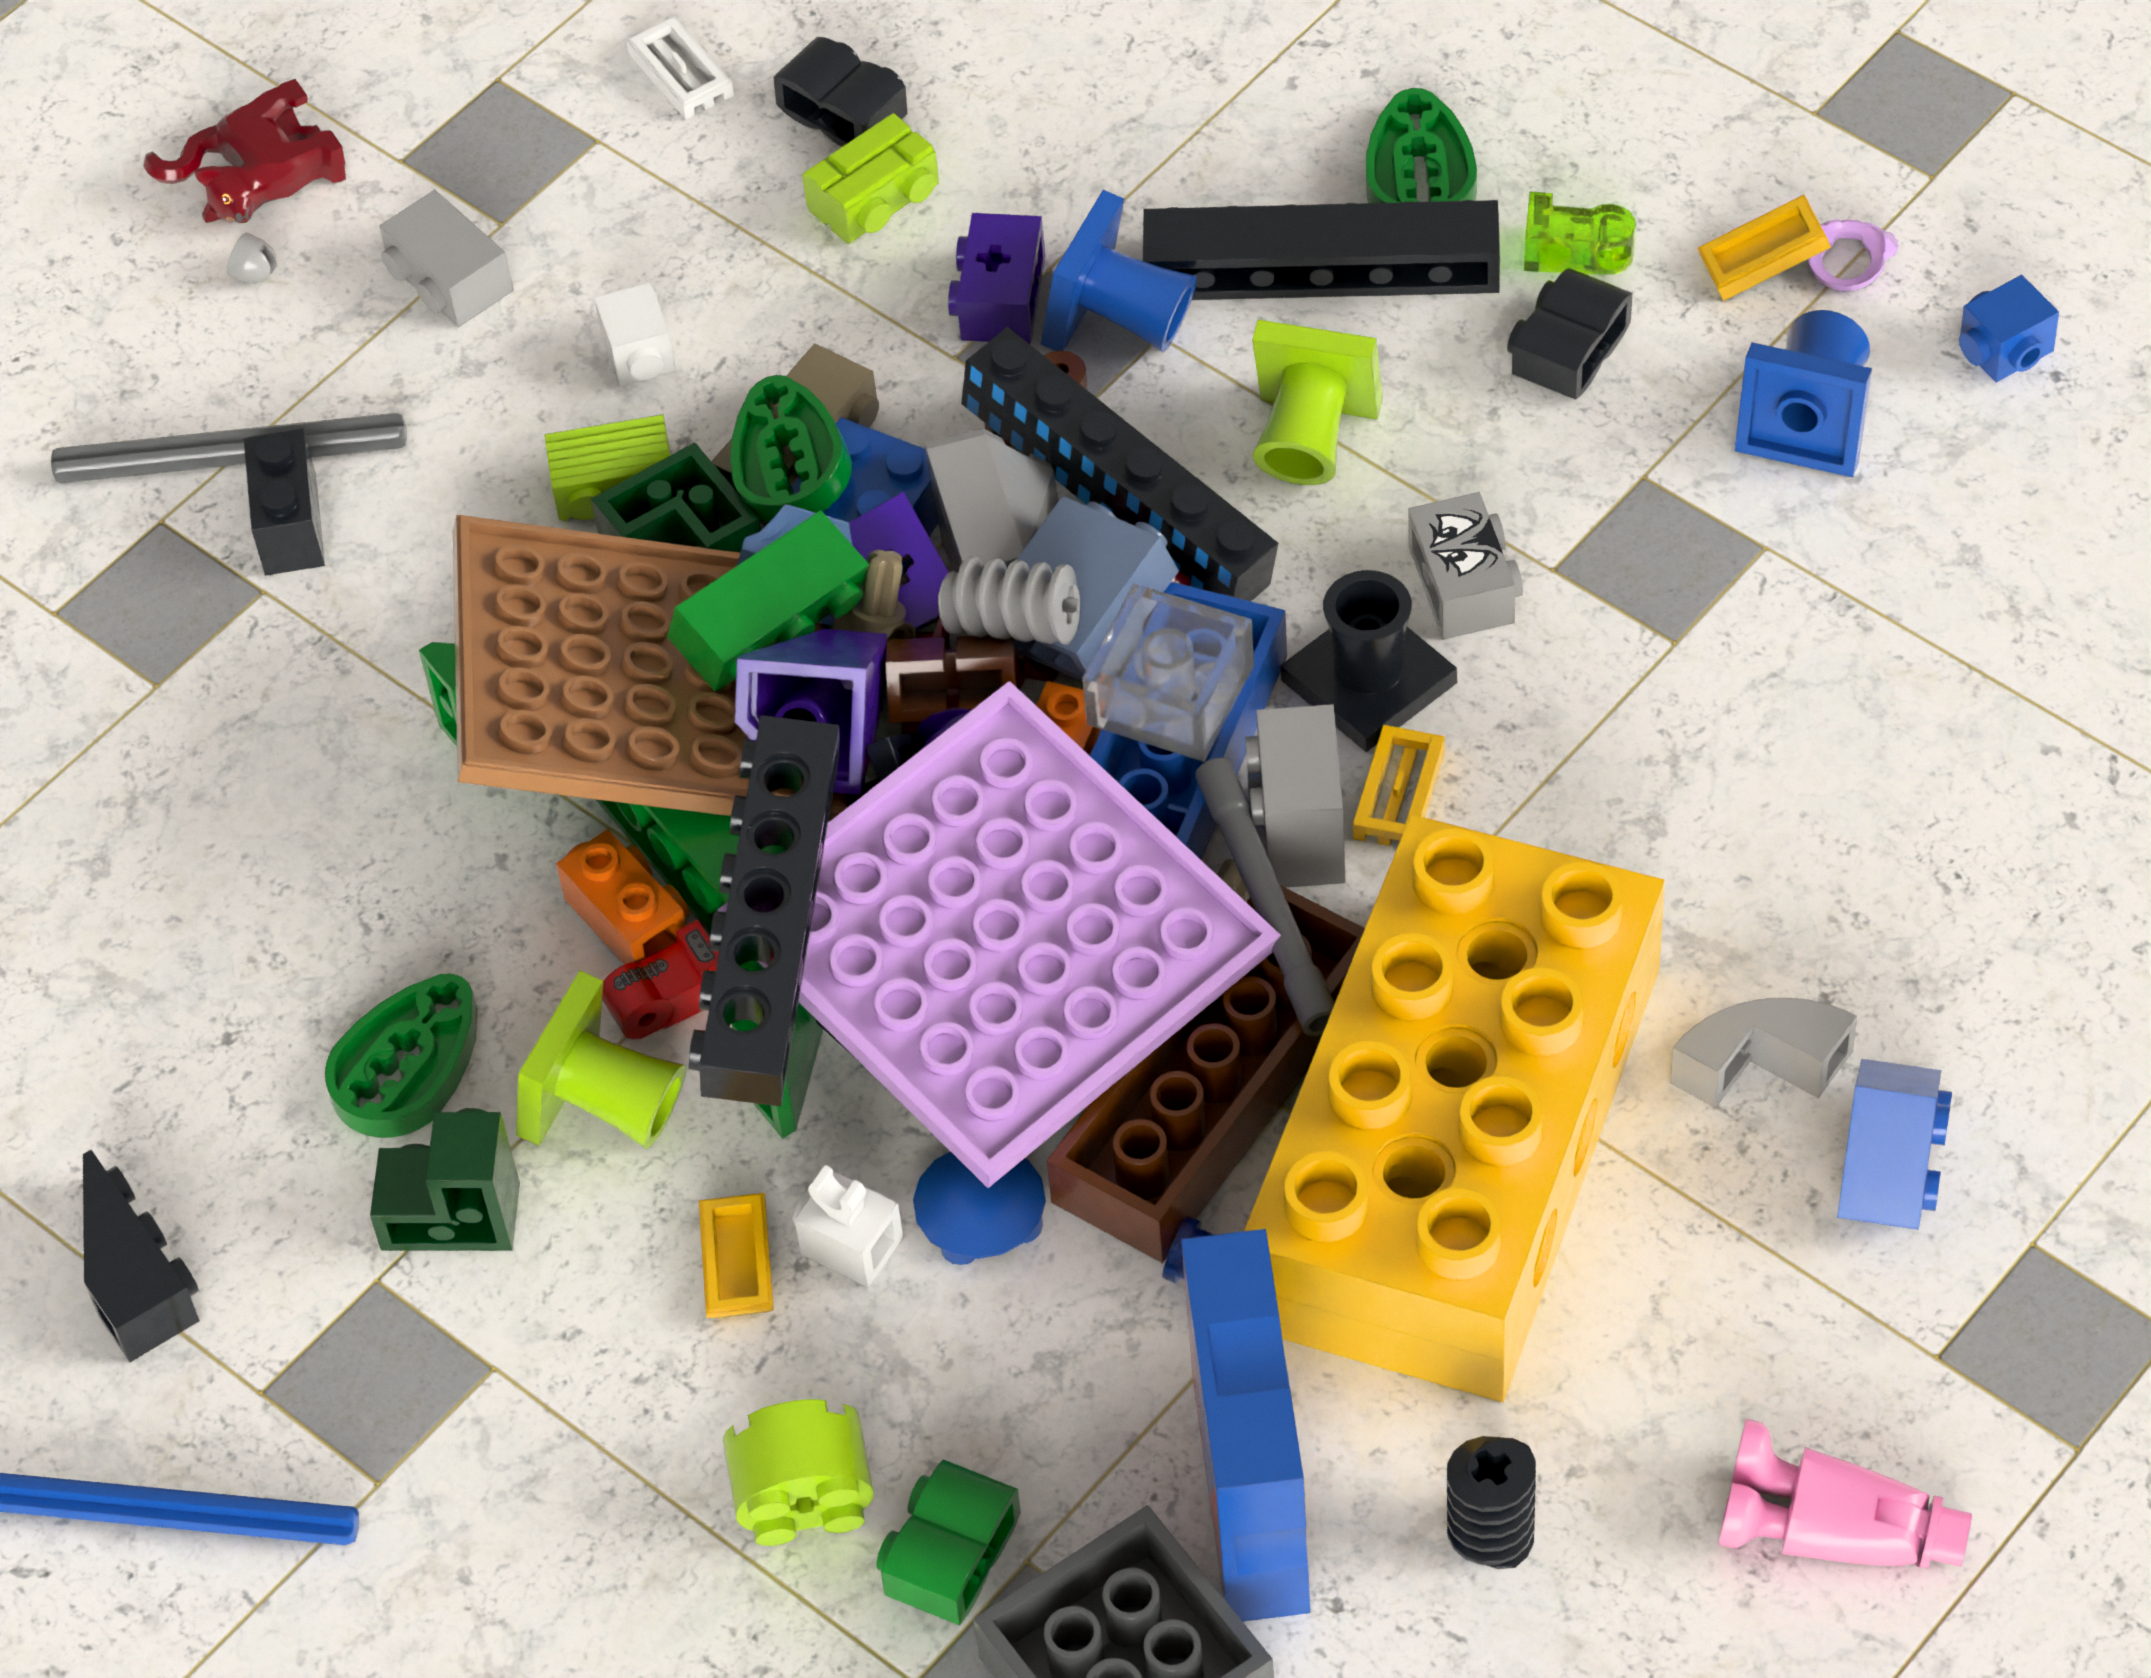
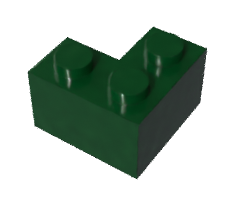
M695 442L591 498L598 534L740 553L744 539L761 531L759 517Z
M464 1108L457 1112H434L430 1146L408 1144L401 1148H379L370 1218L381 1251L513 1250L520 1181L501 1112H487L477 1108Z

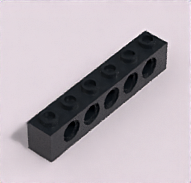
M761 715L757 739H745L740 778L749 779L747 796L735 795L730 835L739 836L737 853L724 854L720 878V892L729 893L726 912H714L710 934V951L719 952L716 971L704 970L700 989L699 1010L709 1011L706 1030L694 1029L689 1052V1070L699 1071L701 1097L782 1106L839 763V725ZM781 788L796 791L795 794L790 796H777L771 792ZM770 845H779L787 850L779 854H769L761 849ZM759 903H771L778 907L770 912H758L751 909L752 906ZM749 961H760L768 965V967L760 971H747L740 966ZM739 1020H750L758 1024L756 1028L749 1031H738L730 1027L732 1023Z

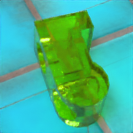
M1530 191L1525 235L1524 271L1562 273L1567 268H1571L1591 275L1618 274L1625 271L1632 264L1634 258L1635 217L1626 208L1615 204H1602L1592 209L1554 206L1553 193Z

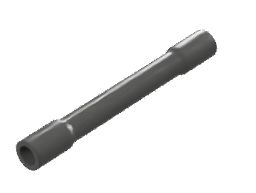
M1226 758L1211 759L1203 763L1196 770V781L1214 822L1223 833L1255 911L1281 935L1275 942L1272 951L1283 974L1284 988L1301 1028L1308 1036L1322 1035L1335 1004L1320 969L1313 963L1251 819L1249 803L1231 762Z

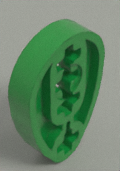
M1422 88L1405 89L1395 94L1379 115L1370 135L1366 153V195L1368 203L1419 202L1417 200L1414 157L1418 156L1424 157L1426 162L1429 202L1475 201L1477 195V165L1473 147L1464 127L1452 110L1432 92ZM1410 115H1420L1419 130L1414 129L1413 119H1410Z
M773 375L758 381L749 390L737 415L731 440L730 463L732 479L739 495L759 519L767 523L777 515L784 505H791L815 513L820 510H826L841 496L847 487L852 472L851 456L834 419L824 404L807 387L787 376ZM779 402L777 407L779 418L776 419L773 413V405ZM787 445L790 446L797 460L795 462V470L802 481L800 484L801 491L794 494L793 487L786 476L788 474V467L782 457L784 455V447Z
M448 973L438 974L410 985L380 1002L361 1017L337 1041L326 1062L325 1082L335 1112L348 1127L367 1136L378 1138L398 1137L423 1128L433 1120L434 1112H441L461 1082L469 1065L476 1041L478 1009L469 982L461 976ZM454 1000H457L458 1007L456 1009L444 1007L439 1013H436L435 1006L438 1003L448 1006ZM416 1046L419 1047L420 1054L417 1057L412 1054H406L399 1064L396 1054L399 1050L410 1053ZM399 1068L402 1079L398 1082L388 1079L380 1087L377 1076L381 1073L391 1076ZM380 1093L382 1101L379 1104L368 1101L362 1108L359 1107L358 1100L361 1097L371 1100Z

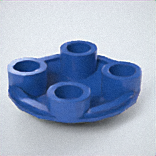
M950 1151L935 1159L921 1175L914 1194L913 1204L917 1225L930 1243L941 1248V1253L947 1261L952 1264L965 1265L973 1262L975 1259L1003 1255L1023 1243L1035 1240L1043 1228L1042 1215L1046 1198L1042 1178L1026 1158L987 1188Z

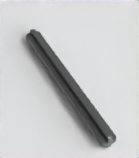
M389 413L56 448L52 451L51 469L56 482L70 483L244 465L246 462L243 438L296 429H304L311 457L398 449L406 446L407 430L402 414Z

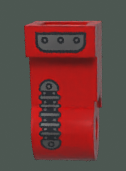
M698 920L675 931L678 942L641 962H631L622 965L604 979L602 1001L625 1037L642 1039L663 1028L667 1029L704 1011L699 1010L704 970L716 971L719 952L710 951V938Z

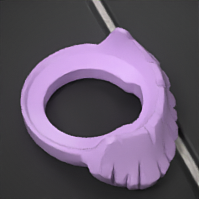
M1831 220L1820 224L1830 246L1832 247L1834 242L1840 238L1861 240L1863 247L1871 258L1868 269L1856 278L1839 279L1830 275L1823 266L1822 259L1827 250L1807 259L1811 273L1823 285L1838 291H1855L1870 285L1879 277L1885 267V261L1896 254L1899 246L1898 240L1891 232H1886V230L1868 222Z

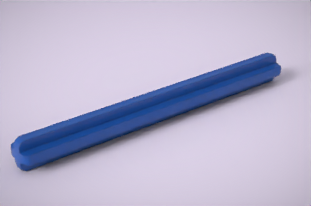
M0 1473V1512L336 1545H348L355 1542L359 1530L358 1509L352 1506Z

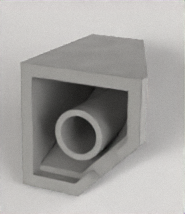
M984 428L925 442L924 448L942 545L952 569L958 573L964 559L969 556L980 558L984 566L988 560L999 558L1004 561L1006 568H1008L1009 564L1019 557L1059 501L1054 470L1051 464L1033 454L1028 457L1005 445L1003 438Z

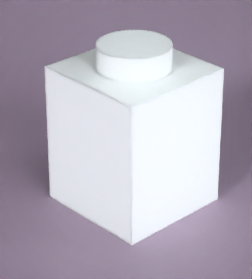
M651 282L594 297L601 335L619 386L641 380H649L656 376L676 371L669 330Z

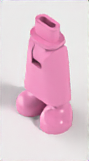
M1746 1419L1718 1545L1736 1549L1756 1537L1783 1539L1782 1554L1878 1566L1914 1564L1917 1567L1926 1569L1929 1567L1930 1560L1961 1567L1966 1551L1972 1513L1942 1507L1943 1497L1935 1495L1929 1504V1494L1859 1465L1806 1447L1799 1466L1788 1463L1774 1454L1770 1432L1763 1422ZM1759 1494H1771L1790 1498L1791 1504L1789 1507L1769 1503Z

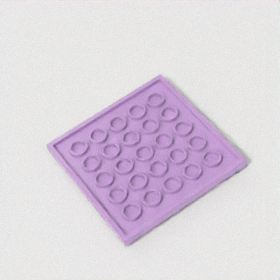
M1009 681L828 823L799 1003L989 1188L1273 952L1272 948L1281 935ZM728 902L717 911L726 912ZM759 903L751 907V909L758 912H770L778 908L771 903ZM758 961L764 968L768 967L767 964Z

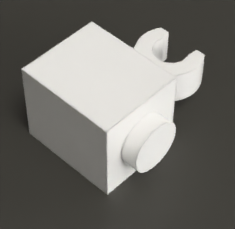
M827 1165L823 1166L808 1187V1190L800 1198L793 1216L801 1255L869 1288L904 1238L897 1202L863 1186L861 1182L855 1179L851 1180L834 1172Z

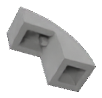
M1799 998L1757 999L1730 1006L1708 1016L1693 1026L1673 1046L1670 1084L1716 1108L1748 1064L1752 1062L1811 1095L1820 1098L1853 1053L1857 1015L1826 1003Z

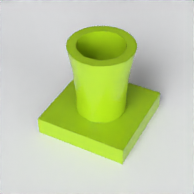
M1257 319L1252 343L1261 401L1272 402L1274 405L1263 433L1253 451V460L1265 473L1285 482L1299 485L1327 483L1334 478L1336 473L1337 440L1341 414L1378 420L1383 395L1377 338Z
M579 970L518 1073L516 1136L540 1146L562 1106L567 1101L614 1126L645 1149H649L661 1134L676 1105L685 1080L686 1065L648 1056L601 1038L600 1023L603 980Z

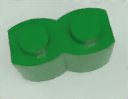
M943 1459L930 1477L922 1475L917 1480L908 1502V1513L912 1516L906 1521L900 1532L892 1530L888 1533L879 1550L876 1567L881 1571L885 1596L960 1626L978 1599L990 1569L1001 1556L1015 1529L1021 1511L1017 1488Z

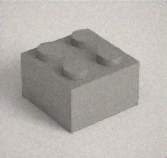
M1334 704L1256 710L1258 735L1245 736L1251 819L1279 884L1283 887L1345 883L1343 801Z

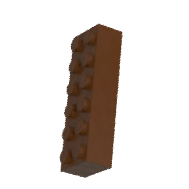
M1281 886L1313 963L1320 969L1335 1003L1365 928ZM1249 898L1246 903L1254 909L1251 899ZM1273 952L1089 1104L1046 1160L1051 1203L1161 1263L1166 1260L1308 1071L1322 1035L1308 1036L1303 1032L1284 988V977Z

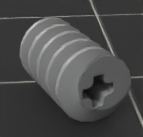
M969 556L964 559L958 573L953 570L947 573L942 581L938 594V611L941 624L946 632L952 635L968 633L980 638L990 635L1001 640L1013 637L1022 642L1036 639L1044 644H1052L1059 641L1068 646L1074 639L1079 626L1080 595L1073 567L1068 564H1061L1052 572L1050 565L1045 562H1037L1029 570L1027 563L1022 560H1014L1006 568L1004 561L999 558L988 560L984 566L980 558Z

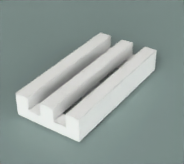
M675 16L626 40L629 55L685 120L696 116L694 108L699 105L705 111L714 107V97L718 95L724 100L734 96L732 81ZM668 35L705 77L708 83L702 85L687 68L683 59L662 38ZM647 45H649L652 48V50L659 56V58L665 63V65L671 70V72L684 85V87L689 91L688 93L681 87V85L674 79V77L668 72V70L662 65V63L649 50Z

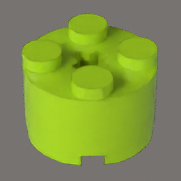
M804 1399L767 1406L749 1414L750 1427L737 1435L733 1425L726 1430L723 1436V1444L736 1519L741 1526L754 1531L757 1544L762 1546L782 1545L792 1541L797 1535V1530L823 1526L824 1530L830 1533H845L855 1530L864 1524L863 1510L873 1500L874 1491L860 1416L855 1408L843 1403L845 1415L828 1412L826 1400Z

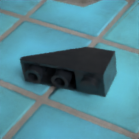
M91 1149L83 1154L84 1283L98 1317L128 1361L132 1362L200 1321L190 1297L199 1292V1288L191 1272L180 1257L169 1262L161 1251V1248L165 1247L167 1242L151 1214L146 1211L137 1216L129 1203L136 1200L120 1169L115 1165L106 1171Z

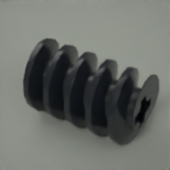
M1481 1436L1465 1441L1453 1451L1447 1463V1537L1453 1549L1465 1560L1496 1569L1516 1568L1528 1557L1534 1544L1536 1459L1529 1445L1514 1438Z

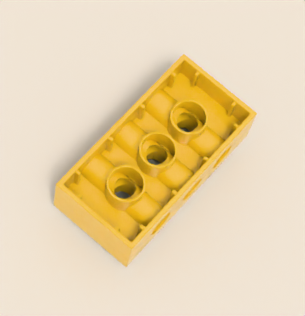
M1413 814L1410 815L1244 1231L1266 1229L1283 1340L1504 1403L1660 970L1664 879Z

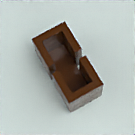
M990 635L982 638L957 636L956 649H945V637L891 639L887 642L885 665L889 723L922 722L932 714L947 710L948 689H960L959 708L972 711L1007 682L1010 681L1017 687L1015 642L1013 637L1001 640Z

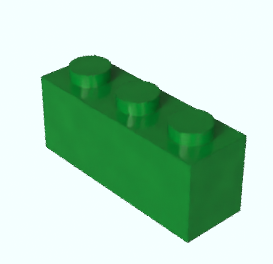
M820 510L677 605L673 612L667 638L716 692L731 681H736L737 658L740 655L812 633L815 629V624L828 615L832 614L835 618H839L854 608L863 597L861 588L869 568V563L823 511Z

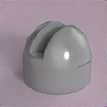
M246 232L239 238L231 252L227 265V274L247 283L257 284L267 280L277 266L276 254L273 248L263 239Z

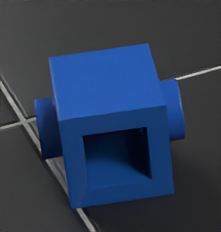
M2021 274L1992 291H1983L1977 294L1968 304L1964 305L1959 346L1971 364L1980 366L1997 383L2017 371L2024 372L2029 370L2041 358L2054 352L2059 311Z

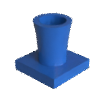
M1103 189L1053 272L1041 345L1055 351H1064L1087 310L1136 334L1164 353L1174 340L1186 316L1195 291L1197 276L1165 269L1116 251L1115 246L1124 198Z
M1810 311L1795 319L1789 327L1786 349L1751 342L1745 357L1735 452L1854 477L1859 464L1872 368L1864 367L1870 355L1869 340L1864 330L1854 320L1834 311Z

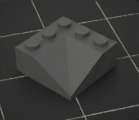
M1146 1505L973 1618L979 1657L995 1678H1274L1272 1657L1149 1505Z

